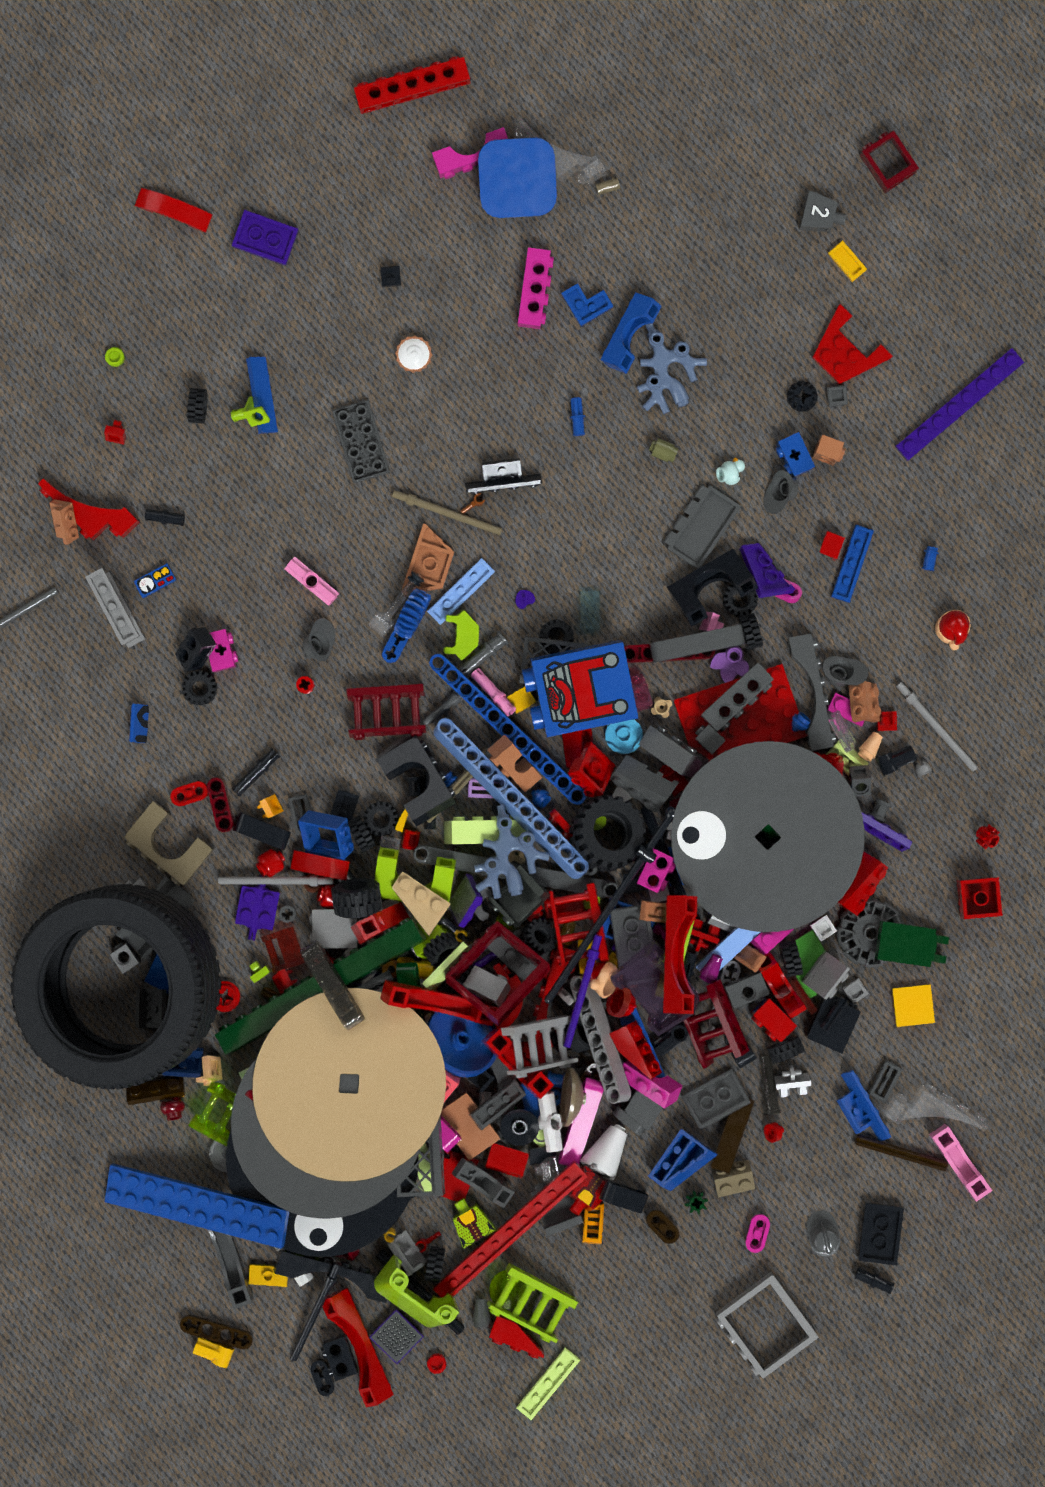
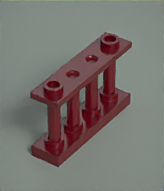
M423 684L346 689L348 701L354 703L355 729L348 730L350 738L363 740L365 737L403 734L422 736V733H427L426 725H420L419 698L420 696H425ZM401 697H409L411 699L412 726H401L399 701ZM383 698H390L392 700L393 727L382 728L380 701ZM371 699L373 702L374 728L362 729L361 702Z
M721 979L706 986L707 991L694 995V1003L710 998L715 1007L714 1009L698 1015L681 1014L696 1050L697 1059L703 1069L713 1064V1058L732 1052L735 1058H738L750 1051ZM716 1016L719 1017L722 1027L702 1033L698 1022ZM725 1034L729 1045L709 1051L705 1040Z

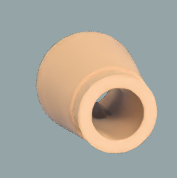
M873 732L858 748V755L864 760L871 762L876 757L883 737Z

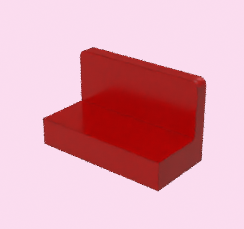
M591 728L562 734L566 767L570 768L573 760L580 758L587 742L593 743Z
M494 1143L491 1146L485 1168L522 1179L529 1154Z

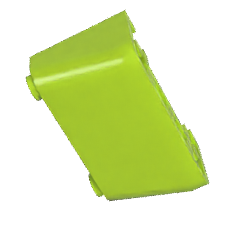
M393 1255L374 1281L376 1291L426 1327L432 1328L451 1323L459 1314L455 1298L447 1293L442 1298H437L434 1295L429 1302H426L407 1288L409 1279L407 1274L400 1269L402 1260Z

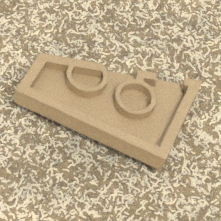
M404 872L400 874L392 886L400 900L427 935L430 936L451 904Z

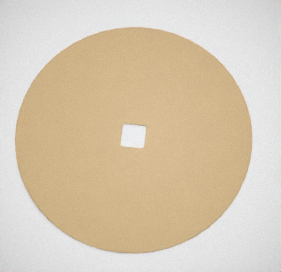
M342 988L336 991L323 992L304 1000L288 1011L276 1023L266 1037L258 1054L253 1075V1100L261 1128L272 1146L288 1162L316 1177L334 1181H359L392 1171L410 1159L424 1145L433 1132L442 1112L446 1092V1072L443 1056L436 1038L427 1024L414 1010L387 1005L380 999L381 992L361 988ZM341 1074L359 1075L357 1094L339 1093Z

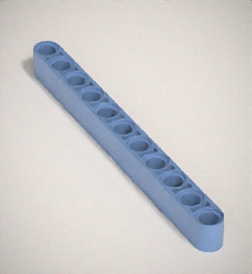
M441 719L433 731L436 739L500 805H505V810L525 831L531 832L534 835L535 841L546 853H550V857L571 878H581L588 870V862L582 858L580 853L450 719ZM440 727H445L448 732L441 731ZM453 740L459 741L461 746H456ZM467 754H471L474 760L468 759ZM480 768H485L488 774H483ZM493 782L500 783L501 788H497ZM507 796H512L514 798V802L509 801L507 799ZM520 810H525L528 816H524ZM534 823L539 824L541 830L536 829ZM547 837H551L555 844L550 843ZM561 851H565L568 854V858L563 857ZM574 865L580 866L581 872L577 871Z

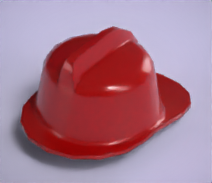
M616 986L615 991L607 998L606 1009L611 1016L618 1018L629 1016L634 1011V1008H637L636 998L627 987Z

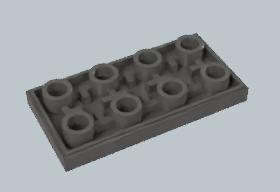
M369 400L332 410L353 484L389 474L390 470Z

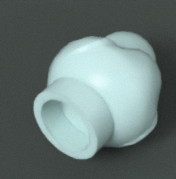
M733 458V461L724 462L716 470L718 481L725 482L728 485L738 483L740 480L739 473L745 469V463L737 458Z

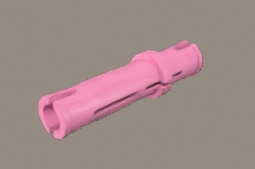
M480 668L472 672L471 677L491 697L492 702L496 706L498 705L507 716L512 715L516 711V707L506 698L507 695L501 692Z

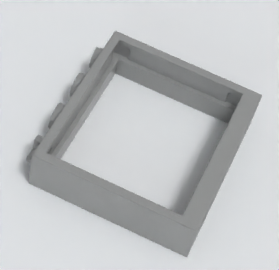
M772 1272L765 1275L716 1312L718 1317L716 1322L721 1329L724 1327L727 1329L729 1340L733 1345L735 1343L738 1344L741 1348L738 1351L744 1360L749 1359L752 1363L750 1366L751 1370L756 1376L760 1374L762 1378L768 1376L819 1338ZM771 1284L808 1336L765 1368H762L726 1319V1316Z

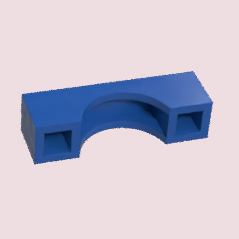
M635 292L600 360L608 367L627 374L635 359L630 349L633 334L643 325L652 324L662 306L653 298Z

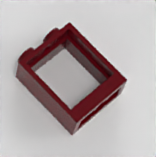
M894 130L890 133L886 131L880 135L878 141L874 144L872 142L866 144L860 154L861 159L884 193H887L919 170V167ZM891 140L908 167L887 180L870 153Z

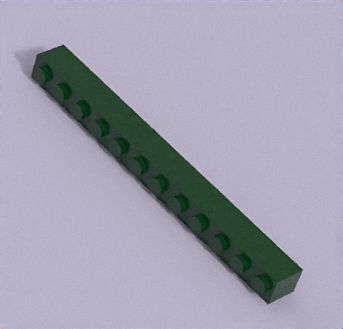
M409 918L399 922L400 926L396 929L389 928L382 933V937L378 939L374 937L366 942L367 946L351 950L348 957L343 958L342 956L334 960V965L329 968L327 966L322 967L316 971L317 975L312 978L311 976L305 977L297 987L294 985L284 990L285 994L269 998L267 1000L268 1004L264 1006L260 1004L251 1009L252 1013L249 1015L243 1014L235 1019L236 1022L232 1025L228 1023L220 1027V1032L216 1033L215 1036L225 1055L236 1052L270 1032L288 1011L304 1000L323 992L345 988L427 940L417 920H410Z

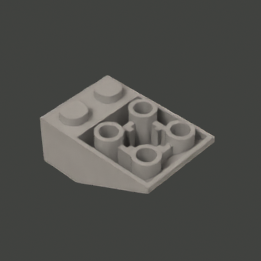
M824 951L801 982L827 1000L828 997L832 998L838 990L836 987L840 981L843 983L848 978L850 968Z

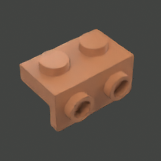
M864 681L859 685H849L852 721L879 722L881 708L878 702L879 690L877 684Z

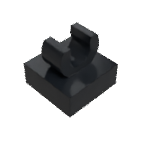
M400 266L381 267L382 288L401 286Z

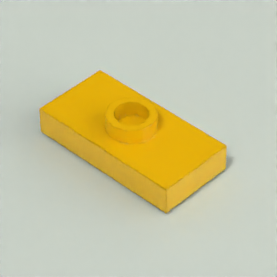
M250 1264L248 1284L287 1287L288 1277L275 1274L273 1270L274 1265Z

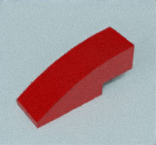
M294 850L290 869L346 881L350 862Z

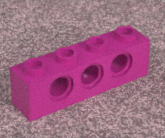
M528 247L518 318L519 327L541 329V324L545 325L546 313H543V307L548 305L549 294H545L546 287H550L551 275H548V270L553 268L554 257L551 256V250ZM536 266H541L544 272L536 274L533 269ZM539 285L542 290L539 293H534L531 291V287ZM530 304H537L539 309L536 312H532L528 307Z

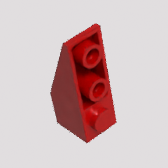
M399 902L355 923L351 929L361 945L382 934L385 930L399 925V922L402 920L410 919L402 903Z
M636 1020L609 1033L618 1052L649 1079L662 1073L660 1065L656 1061L651 1047L647 1043L642 1029Z
M501 1314L499 1317H495L489 1333V1338L492 1339L493 1343L498 1345L505 1343L510 1345L509 1348L514 1351L520 1352L523 1350L528 1352L530 1357L536 1359L539 1357L544 1358L542 1348L520 1324Z

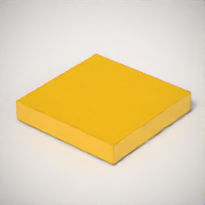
M931 984L892 988L896 1027L935 1023Z

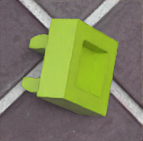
M257 961L250 965V968L255 973L250 977L254 983L271 972L268 965L262 968Z

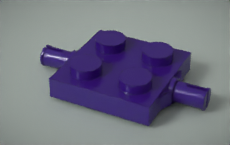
M258 884V886L254 887L242 885L235 924L245 925L250 928L248 940H251L253 933L252 940L255 941L257 929L273 930L280 892L270 891L265 888L266 884Z

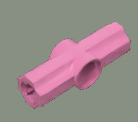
M296 557L284 569L328 606L339 595V592ZM316 577V585L308 586V578Z

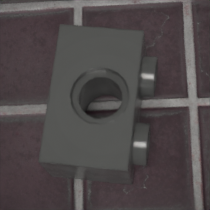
M761 972L750 974L723 986L732 1008H737V1010L748 1007L747 1003L755 1001V1003L761 1002L766 999L765 996L769 995ZM745 987L751 988V994L748 997H744L742 994Z

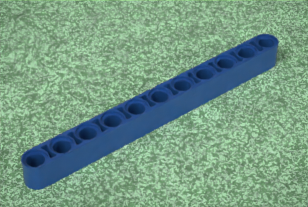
M435 654L431 657L430 667L499 734L505 735L521 752L522 756L570 802L579 805L585 801L586 795L583 793L584 790L579 785L572 783V778L445 656ZM441 657L444 665L441 668L434 667V658ZM450 670H454L458 674L457 680L453 682L447 679V673ZM463 684L471 686L472 691L470 694L464 695L461 692L460 688ZM477 697L485 699L484 707L478 708L475 706L474 701ZM495 710L499 713L500 716L497 721H491L488 718L490 711ZM505 724L513 726L511 734L503 733L502 727ZM519 737H524L527 740V745L523 748H519L516 745V740ZM534 750L541 753V758L538 761H533L530 758V754ZM545 765H554V772L546 774L544 772ZM566 777L569 781L568 785L563 788L558 785L559 778ZM576 790L582 792V798L578 801L572 799V793Z

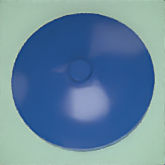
M440 1012L432 1014L427 1026L432 1031L440 1047L446 1071L458 1077L468 1078L482 1074L494 1063L496 1056L482 1042L495 1028L494 1025L475 1023L471 1020Z

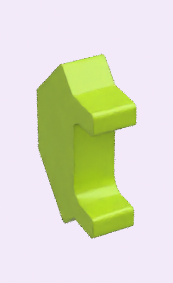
M465 610L460 611L457 615H445V621L454 622L456 630L455 644L452 647L444 646L443 652L445 654H456L460 660L468 656L478 646L479 626Z

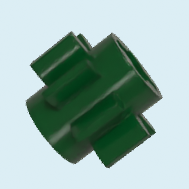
M693 1190L691 1196L686 1195L689 1202L684 1203V1205L691 1207L689 1209L690 1213L695 1210L700 1215L702 1208L707 1210L704 1202H707L708 1198H702L703 1191L696 1194L695 1190ZM694 1198H698L701 1201L697 1207L691 1204L694 1202Z

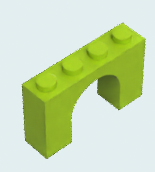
M380 847L375 880L380 884L381 899H392L403 903L392 889V886L399 877L397 874L399 850ZM437 857L434 877L425 887L447 902H450L456 860Z

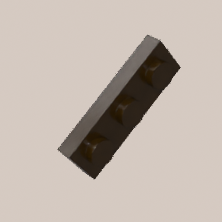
M184 1077L148 1081L126 1088L128 1105L185 1096Z

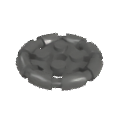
M874 898L867 900L863 910L865 915L861 917L846 909L839 918L841 921L836 932L838 945H841L842 953L845 957L856 965L858 963L865 965L864 967L866 968L881 967L887 962L875 959L880 921L887 922L892 919L894 923L904 924V921H901L899 917L900 913L891 904L885 901L884 903L877 901L878 899ZM875 908L881 910L880 916L874 914ZM848 922L854 924L852 931L846 930ZM869 928L876 930V936L873 939H869L866 936V931ZM853 939L855 946L850 948L848 941ZM862 951L869 952L867 958L861 956Z

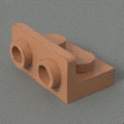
M54 499L50 502L56 537L63 538V543L68 545L79 538L73 505L70 502Z

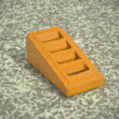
M599 1204L594 1209L600 1210V1214L588 1213L589 1211L585 1209L582 1243L602 1244L604 1204ZM588 1217L600 1218L599 1222L588 1221ZM587 1226H599V1230L587 1229ZM587 1233L598 1234V1238L587 1237Z

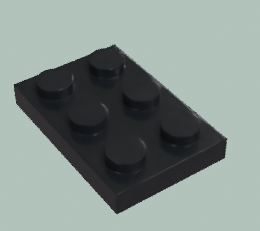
M865 1202L858 1261L897 1266L904 1207Z

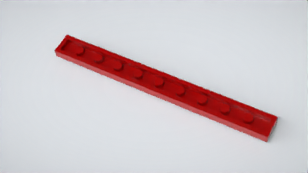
M574 1160L442 1278L440 1283L433 1286V1290L441 1298L445 1297L447 1293L455 1296L587 1178L588 1174Z

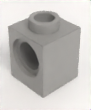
M123 943L118 944L113 948L114 952L110 954L122 974L141 963L128 943L125 945ZM123 951L129 954L127 962H123L120 958V954Z

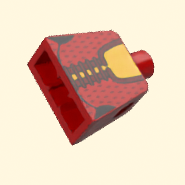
M587 1166L582 1167V1169L588 1174V1177L568 1194L574 1200L570 1211L578 1216L584 1208L592 1211L603 1201L599 1199V1196L606 1181Z

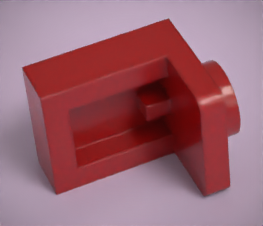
M668 765L662 766L659 772L663 773V778L671 782L673 780L679 782L672 792L674 796L687 786L688 782L684 776Z

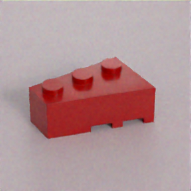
M863 852L856 877L837 904L858 916L864 910L869 897L876 891V886L880 880L885 877L888 867L881 861Z

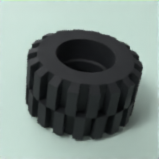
M354 878L342 881L331 889L334 913L339 917L363 918L375 914L382 909L380 884L376 880Z

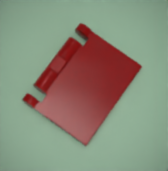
M444 1150L445 1153L451 1154L450 1158L443 1156L445 1194L442 1197L457 1202L466 1198L470 1185L456 1178L451 1173L462 1158L468 1159L464 1154L452 1150L449 1152ZM475 1158L470 1160L478 1165L479 1160Z

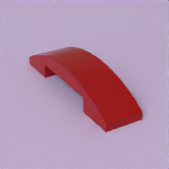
M141 188L135 203V207L151 213L155 212L205 233L213 216L193 205Z

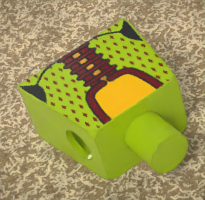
M464 1198L454 1203L459 1214L453 1217V1222L463 1248L496 1231L495 1225L477 1203L469 1207Z

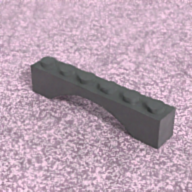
M812 634L790 637L787 639L790 657L803 669L813 690V716L806 731L809 750L814 751L834 747L833 743L836 742L834 731L830 729L832 717L831 713H827L826 705L829 703L827 694H823L822 686H825L823 675L819 674L818 668L821 667L820 657L815 654V649L817 648L816 638H812Z
M208 1230L221 1265L233 1310L251 1304L254 1297L233 1236Z

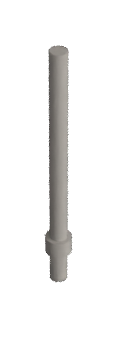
M901 681L896 687L906 697L907 703L915 707L967 767L974 772L978 766L917 699L918 696L914 692L911 693Z
M310 875V877H219L218 883L319 886L333 885L334 878L319 877V875Z

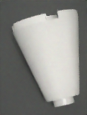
M615 1124V1126L610 1125L580 1160L581 1164L587 1166L593 1172L600 1173L603 1177L614 1181L627 1137L626 1129L618 1124Z

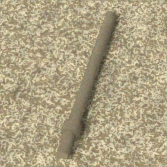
M396 490L393 492V498L402 500L407 505H416L497 535L501 534L502 528L416 498L417 496L411 493L408 495Z

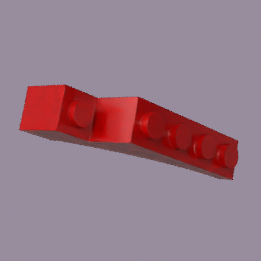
M44 478L38 483L42 487L39 491L46 498L50 496L53 500L72 503L76 524L81 528L79 532L86 539L90 537L92 540H95L109 525L111 526L109 530L116 537L120 535L124 538L140 523L125 507L122 509H104L89 506L65 496Z

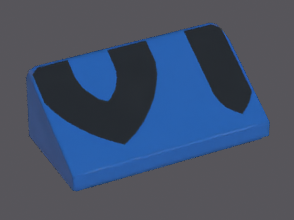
M132 704L130 742H147L148 705Z

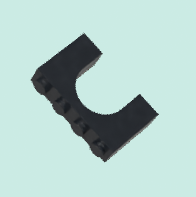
M734 549L729 550L667 586L672 600L691 627L708 618L702 603L698 599L701 590L708 584L716 581H726L732 584L741 598L758 588L753 575Z
M414 736L379 757L377 761L389 780L412 768H421L429 772L430 782L425 792L403 805L417 827L454 805L456 801L453 797L456 794L451 786L447 787L444 783L447 779L442 770L437 771L435 768L438 764L433 755L428 756L426 751L429 748L424 740L419 741L417 736Z

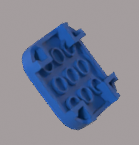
M541 137L493 139L482 146L478 157L480 200L487 214L497 218L544 215L552 210L557 198L554 150L548 141Z

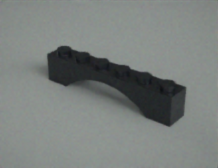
M281 1248L279 1249L273 1270L275 1274L294 1279L312 1272L330 1273L335 1262L331 1257L306 1256ZM341 1261L342 1266L337 1275L343 1276L355 1283L368 1299L382 1303L387 1302V1299L379 1294L374 1286V1281L381 1271L375 1273L371 1272V1269L368 1267L360 1266L356 1268L352 1267V1264L349 1262Z

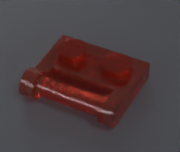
M294 926L261 937L262 943H265L270 957L273 973L306 963ZM277 938L285 962L282 965L279 963L272 939Z

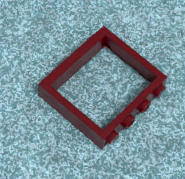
M497 921L490 928L487 927L484 936L474 941L472 948L468 953L464 952L460 956L459 962L455 966L449 968L445 978L448 985L499 1026L548 974L550 964ZM499 935L533 963L536 968L506 1001L493 1012L456 980Z

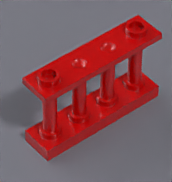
M595 883L587 884V890H584L582 893L556 898L554 892L549 891L550 896L546 899L548 909L552 908L559 954H556L558 965H562L563 969L574 955V953L565 954L563 943L582 940L590 930L562 935L560 924L584 919L593 920V923L596 922L601 911ZM581 900L590 901L591 908L588 911L558 916L557 905ZM602 925L597 935L602 936L598 958H600L601 962H607L610 960L604 927ZM588 950L584 952L580 959L588 958Z

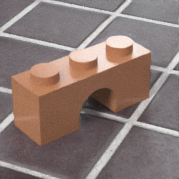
M505 735L487 750L492 755L489 759L497 767L499 765L502 766L500 771L506 778L509 776L512 778L510 782L517 789L520 787L524 792H527L542 778L525 758L515 764L522 754Z

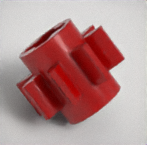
M990 824L987 827L981 826L976 832V837L978 838L976 842L984 849L988 847L993 848L999 842L998 834L1000 832Z

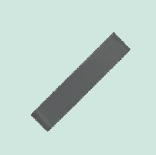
M735 625L658 641L649 645L653 663L738 646L746 644L742 625Z

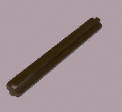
M857 1135L855 1138V1144L864 1148L941 1171H946L948 1167V1162L939 1158L862 1135Z

